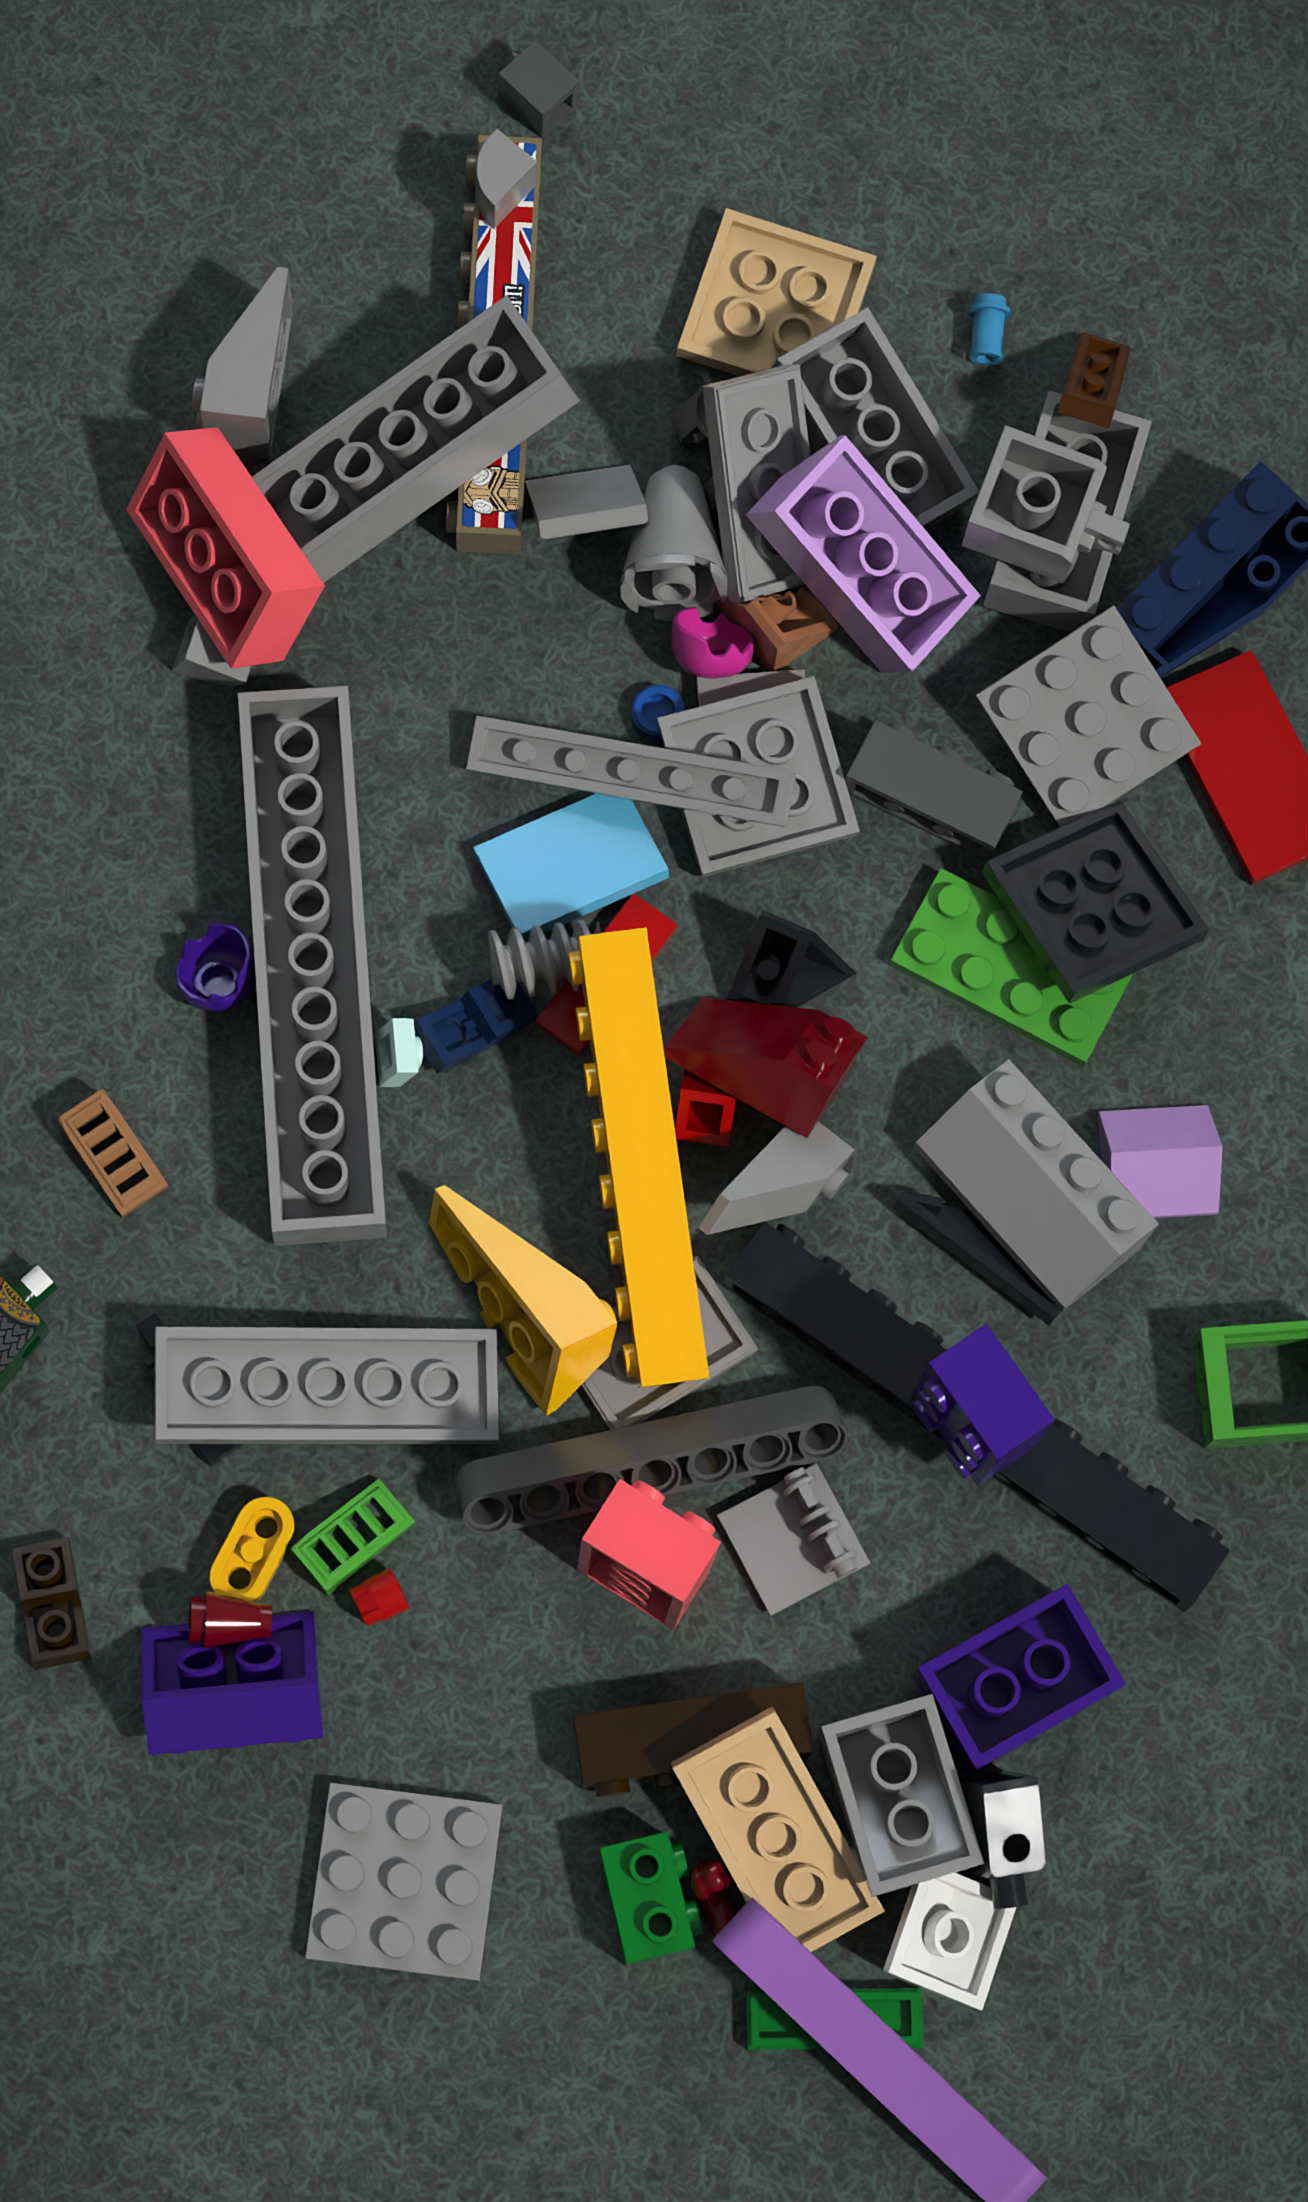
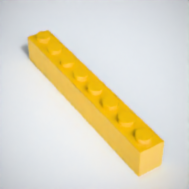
M647 927L579 936L576 943L577 951L568 952V962L572 986L582 984L585 1007L576 1008V1020L580 1041L590 1040L593 1062L583 1064L587 1096H598L601 1117L591 1119L595 1152L606 1153L608 1174L599 1175V1186L603 1209L613 1208L616 1225L615 1231L607 1232V1244L611 1265L621 1264L624 1287L614 1288L618 1320L619 1322L629 1320L632 1343L622 1344L626 1377H637L638 1388L707 1379L710 1377Z

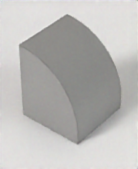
M498 129L483 144L477 159L476 172L477 204L482 216L493 229L536 187L537 161Z
M194 615L187 623L172 671L214 684L236 686L246 683L251 666L231 669L196 615Z

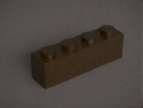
M803 1682L574 1715L573 1726L582 1789L595 1788L596 1797L602 1798L630 1793L629 1783L652 1779L654 1789L682 1786L671 1766L672 1761L772 1706L800 1757H808L814 1750Z

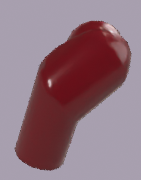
M719 1860L698 1863L693 1868L689 1877V1885L704 1912L714 1938L736 1915L726 1891L731 1880L730 1872L727 1866Z

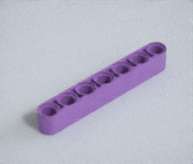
M753 1897L712 1940L729 1959L985 2202H1027L1047 2180V2177Z

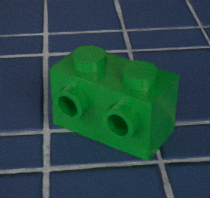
M668 1832L601 1847L598 1852L625 1966L693 1950L695 1948L693 1936L701 1935L703 1932L695 1900L685 1902L679 1879L689 1877L682 1843L671 1845Z

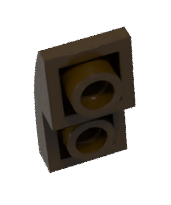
M69 1537L12 1548L19 1598L24 1611L31 1663L34 1670L91 1659L78 1578Z

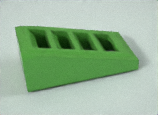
M377 1479L306 1534L290 1550L319 1587L329 1596L416 1522L382 1481ZM374 1499L394 1521V1524L387 1529L381 1525L366 1507ZM358 1514L375 1534L376 1538L370 1543H367L349 1522L354 1515ZM339 1528L359 1550L352 1557H349L332 1536ZM321 1543L327 1547L341 1564L334 1571L327 1566L314 1550Z

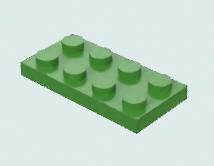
M942 868L939 870L889 966L1082 1067L1087 1063L1133 975L1122 978L1069 1004L999 898Z

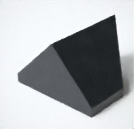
M762 910L727 1000L798 1008L855 975L856 972L814 931Z

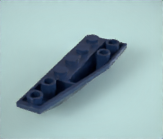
M1260 461L1117 608V611L1160 678L1264 614L1308 569V504Z

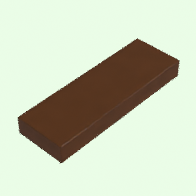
M1085 332L1080 333L1057 413L1109 428L1131 348L1128 345Z

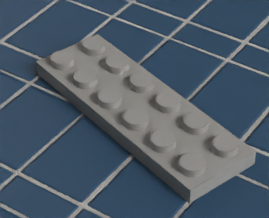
M155 1327L154 1444L496 1445L499 1441L497 1329Z

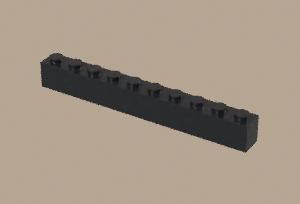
M764 1221L725 1274L723 1286L929 1431L922 1424L912 1407V1403L917 1401L912 1392L928 1363L947 1350L941 1346L944 1341L943 1338L935 1330L922 1322L916 1321L914 1325H911L895 1313L897 1310L896 1304L881 1292L870 1289L866 1293L850 1282L851 1273L834 1259L824 1256L822 1260H819L803 1248L806 1244L804 1239L789 1227L778 1224L774 1228ZM1055 1419L1033 1449L992 1476L1182 1612L1187 1611L1194 1605L1231 1551L1220 1543L1223 1536L1215 1528L1197 1518L1192 1523L1173 1510L1176 1503L1167 1494L1151 1485H1148L1146 1489L1140 1487L1126 1477L1129 1470L1123 1463L1107 1453L1101 1452L1097 1456L1080 1444L1083 1439L1082 1436L1071 1426L1058 1419ZM938 1429L930 1432L948 1445Z

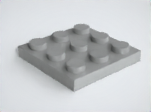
M1115 606L1107 608L974 695L1058 828L1102 809L1202 744Z
M815 676L657 718L656 724L664 749L778 768L796 773L786 828L681 809L701 878L859 834L860 830Z
M330 1783L305 1958L308 1960L480 1981L503 1805Z

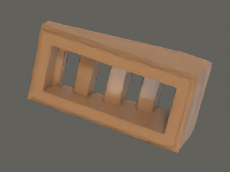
M104 1089L97 1091L57 1119L61 1131L122 1218L169 1187ZM103 1113L106 1115L108 1120L84 1136L80 1135L78 1132L80 1128ZM117 1132L121 1139L95 1156L91 1148ZM131 1151L135 1158L107 1175L103 1168ZM143 1169L148 1177L123 1194H120L116 1186Z

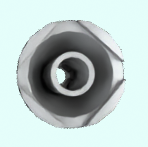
M679 465L666 466L652 474L648 480L644 493L648 522L635 525L620 578L621 599L629 609L637 613L638 606L653 610V619L673 621L675 613L688 607H696L701 618L713 612V603L720 598L722 603H724L727 599L726 570L701 479L686 467Z

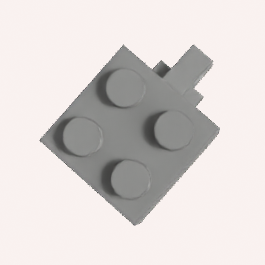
M1005 425L970 516L962 546L1064 583L1076 550L1090 553L1093 547L1119 555L1130 524L1106 514L1107 506L1095 501L1107 466L1099 459Z

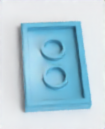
M601 794L591 795L473 847L475 857L511 927L519 929L524 941L529 940L531 928L534 925H539L544 933L553 929L555 923L561 922L566 924L670 878L669 868L633 801Z

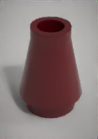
M206 1590L204 1596H190L188 1642L202 1643L204 1649L257 1638H271L272 1604L256 1603Z

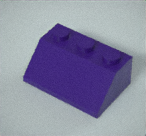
M314 1611L272 1615L270 1639L257 1638L204 1649L202 1643L188 1642V1623L142 1628V1707L149 1755L181 1754L195 1750L226 1747L240 1748L247 1745L277 1742L293 1743L323 1738L322 1702Z

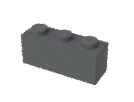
M875 720L847 774L845 782L849 795L984 861L991 860L1018 806L1023 791L1015 788L1014 782L1002 773L993 770H986L984 773L966 764L965 758L950 748L938 746L935 749L916 740V735L905 726L892 722L885 725Z

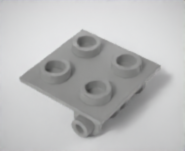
M817 1463L806 1469L801 1467L789 1473L778 1484L717 1515L770 1616L870 1564L866 1553Z

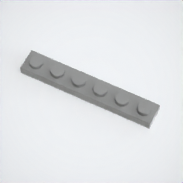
M477 715L466 767L467 770L472 772L785 828L796 773L789 770Z

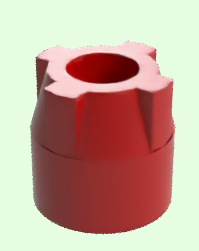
M391 1567L367 1578L360 1585L349 1589L365 1624L368 1626L379 1621L388 1620L410 1609Z

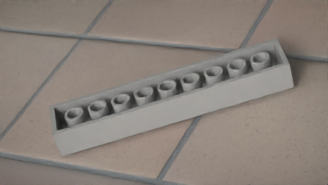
M348 686L238 693L271 1228L275 1246L387 1238Z

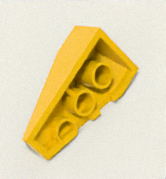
M445 1185L436 1188L429 1219L430 1227L460 1280L465 1283L472 1281L476 1283L479 1300L484 1309L480 1313L488 1329L499 1325L514 1351L505 1359L515 1377L546 1416L555 1412L610 1356L618 1323L612 1308L605 1300L598 1299L582 1279Z

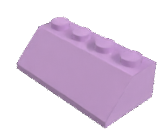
M846 435L837 437L780 477L746 514L881 673L912 672L981 596Z

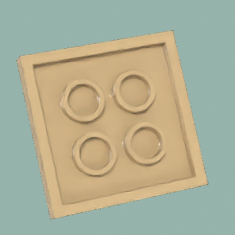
M726 208L681 335L676 356L737 376L771 369L779 357L860 311L877 256Z

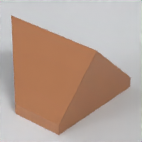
M807 586L801 587L797 593H792L789 590L786 593H773L743 603L729 602L728 594L724 603H722L721 598L716 601L717 605L732 623L743 626L754 635V652L770 672L779 671L839 628V625Z

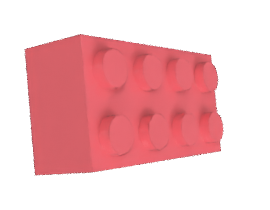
M218 427L164 433L126 509L231 669L284 661L323 591L324 583Z
M619 1479L581 1540L577 1571L674 1631L708 1576L721 1541L712 1536L716 1530L715 1527L700 1516L690 1511H685L681 1517L661 1505L665 1497L655 1488L638 1479H635L632 1485Z

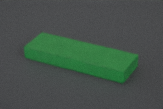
M922 1988L850 1989L912 2049L923 2048ZM746 1990L747 2050H824L813 2037L763 1990Z

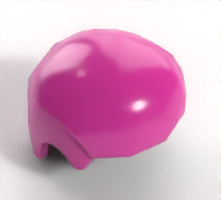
M688 607L675 613L671 634L673 656L685 672L707 679L726 678L741 672L752 661L755 644L754 635L743 626L729 622L726 614L720 613L714 621L704 622L700 619L699 611L696 607Z

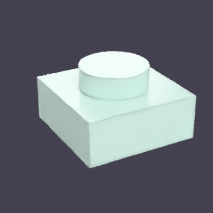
M392 1018L374 1033L379 1087L402 1086L418 1073L423 1059V1046L421 1039L415 1036L414 1019Z

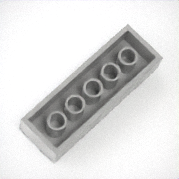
M506 295L256 473L252 478L324 583L577 404L580 400Z

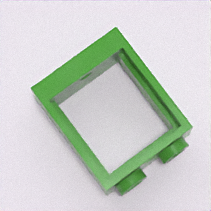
M1308 1320L1201 1328L1194 1335L1192 1345L1204 1449L1308 1441V1422L1245 1427L1234 1426L1226 1350L1308 1344Z

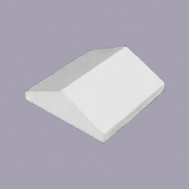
M952 1873L912 1885L883 1971L912 1986L982 2011L1016 1907L994 1909L991 1888L958 1873Z

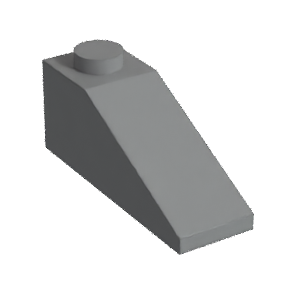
M820 1122L817 1123L808 1138L785 1126L723 1190L698 1228L706 1235L806 1212L821 1195L828 1201L831 1200L850 1175L842 1168L855 1149Z

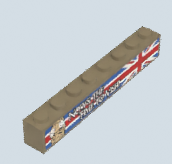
M478 135L477 155L467 154L466 187H475V203H464L463 235L473 236L472 252L461 253L460 284H470L469 301H459L457 330L506 295L530 329L533 330L542 138L507 136L537 161L536 187L493 229L482 216L476 198L477 159L483 144L490 136ZM527 439L462 484L458 491V501H447L446 533H456V551L521 555Z

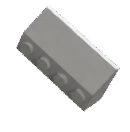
M1010 1059L971 1087L913 1146L1048 1298L1061 1308V1312L1137 1253L1159 1225Z

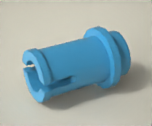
M993 293L979 294L975 297L974 304H971L968 310L969 316L973 318L969 359L975 364L997 365L1003 362L1005 320L1011 315V310L1006 305L1005 297Z

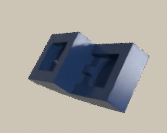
M491 979L467 990L460 1000L414 1021L415 1036L421 1039L425 1056L438 1075L484 1052L532 1024L539 1015L519 983L517 984L514 999L508 1000L501 985H496L495 989H493Z

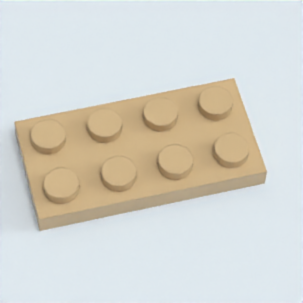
M773 1706L671 1762L677 1778L745 1901L748 1902L753 1897L810 1952L884 1912L878 1897H871L861 1866Z

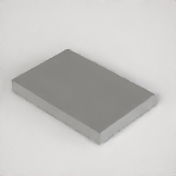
M698 1256L693 1258L710 1378L638 1388L637 1377H626L622 1344L632 1343L629 1320L619 1322L615 1306L612 1310L618 1323L610 1356L580 1386L608 1430L647 1422L758 1351L756 1344Z

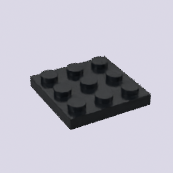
M1121 800L986 861L981 872L1069 1004L1204 940L1209 931L1208 926Z

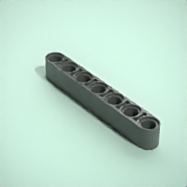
M806 1386L474 1460L459 1469L455 1476L454 1486L466 1527L473 1533L490 1535L599 1511L619 1479L629 1485H632L635 1479L641 1480L666 1496L826 1460L836 1456L843 1450L847 1443L848 1433L833 1394L824 1387Z

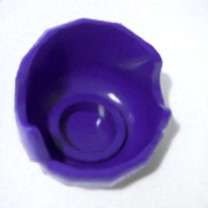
M220 922L210 923L207 933L203 937L184 942L181 959L175 968L177 989L193 1007L200 1010L222 1011L242 1003L256 984L254 947L249 938L235 925Z

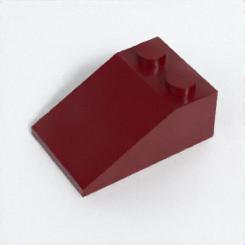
M702 997L665 1046L664 1056L687 1071L808 1138L844 1084L868 1037L854 1030L847 1021L829 1016L821 1010Z

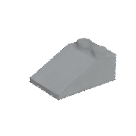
M277 267L208 359L205 379L196 378L192 409L197 411L196 429L218 427L237 456L271 460L293 315L288 268Z
M933 1694L821 1726L817 1733L819 1744L836 1799L871 1897L984 1864Z

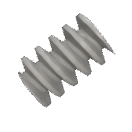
M578 920L575 923L572 937H569L561 922L555 923L550 940H547L539 925H534L531 928L528 942L524 941L517 927L511 928L506 945L502 944L495 930L488 931V950L493 989H495L496 985H501L509 1000L514 999L518 982H523L530 997L536 996L540 980L545 979L552 995L558 994L562 977H567L572 986L568 952L577 951L576 943L579 936L591 935L586 922ZM598 921L594 934L601 933ZM581 985L572 986L574 992H579Z

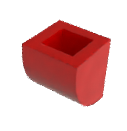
M683 1069L675 1123L676 1139L729 1147L736 1098Z

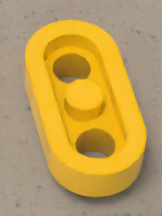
M260 1497L250 1501L243 1507L211 1567L210 1583L214 1593L252 1602H258L263 1597L295 1534L293 1515L283 1502L272 1497ZM263 1519L274 1520L277 1523L275 1535L270 1538L258 1536L256 1526L259 1521ZM243 1569L250 1573L251 1580L247 1587L235 1589L229 1584L230 1575L235 1570Z

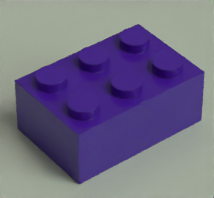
M987 1323L930 1361L912 1392L917 1401L912 1403V1407L922 1424L930 1432L935 1429L939 1430L950 1448L945 1450V1454L953 1468L963 1479L971 1476L977 1486L1033 1449L1055 1421Z
M1068 1583L918 1667L912 1674L923 1696L933 1694L944 1733L969 1776L1114 1694L1126 1685Z

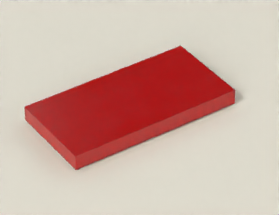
M1253 651L1245 652L1166 687L1202 743L1185 754L1184 758L1250 885L1252 886L1307 861L1308 755Z

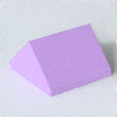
M1208 1105L1098 1111L1102 1162L1153 1218L1217 1215L1219 1213L1223 1146Z

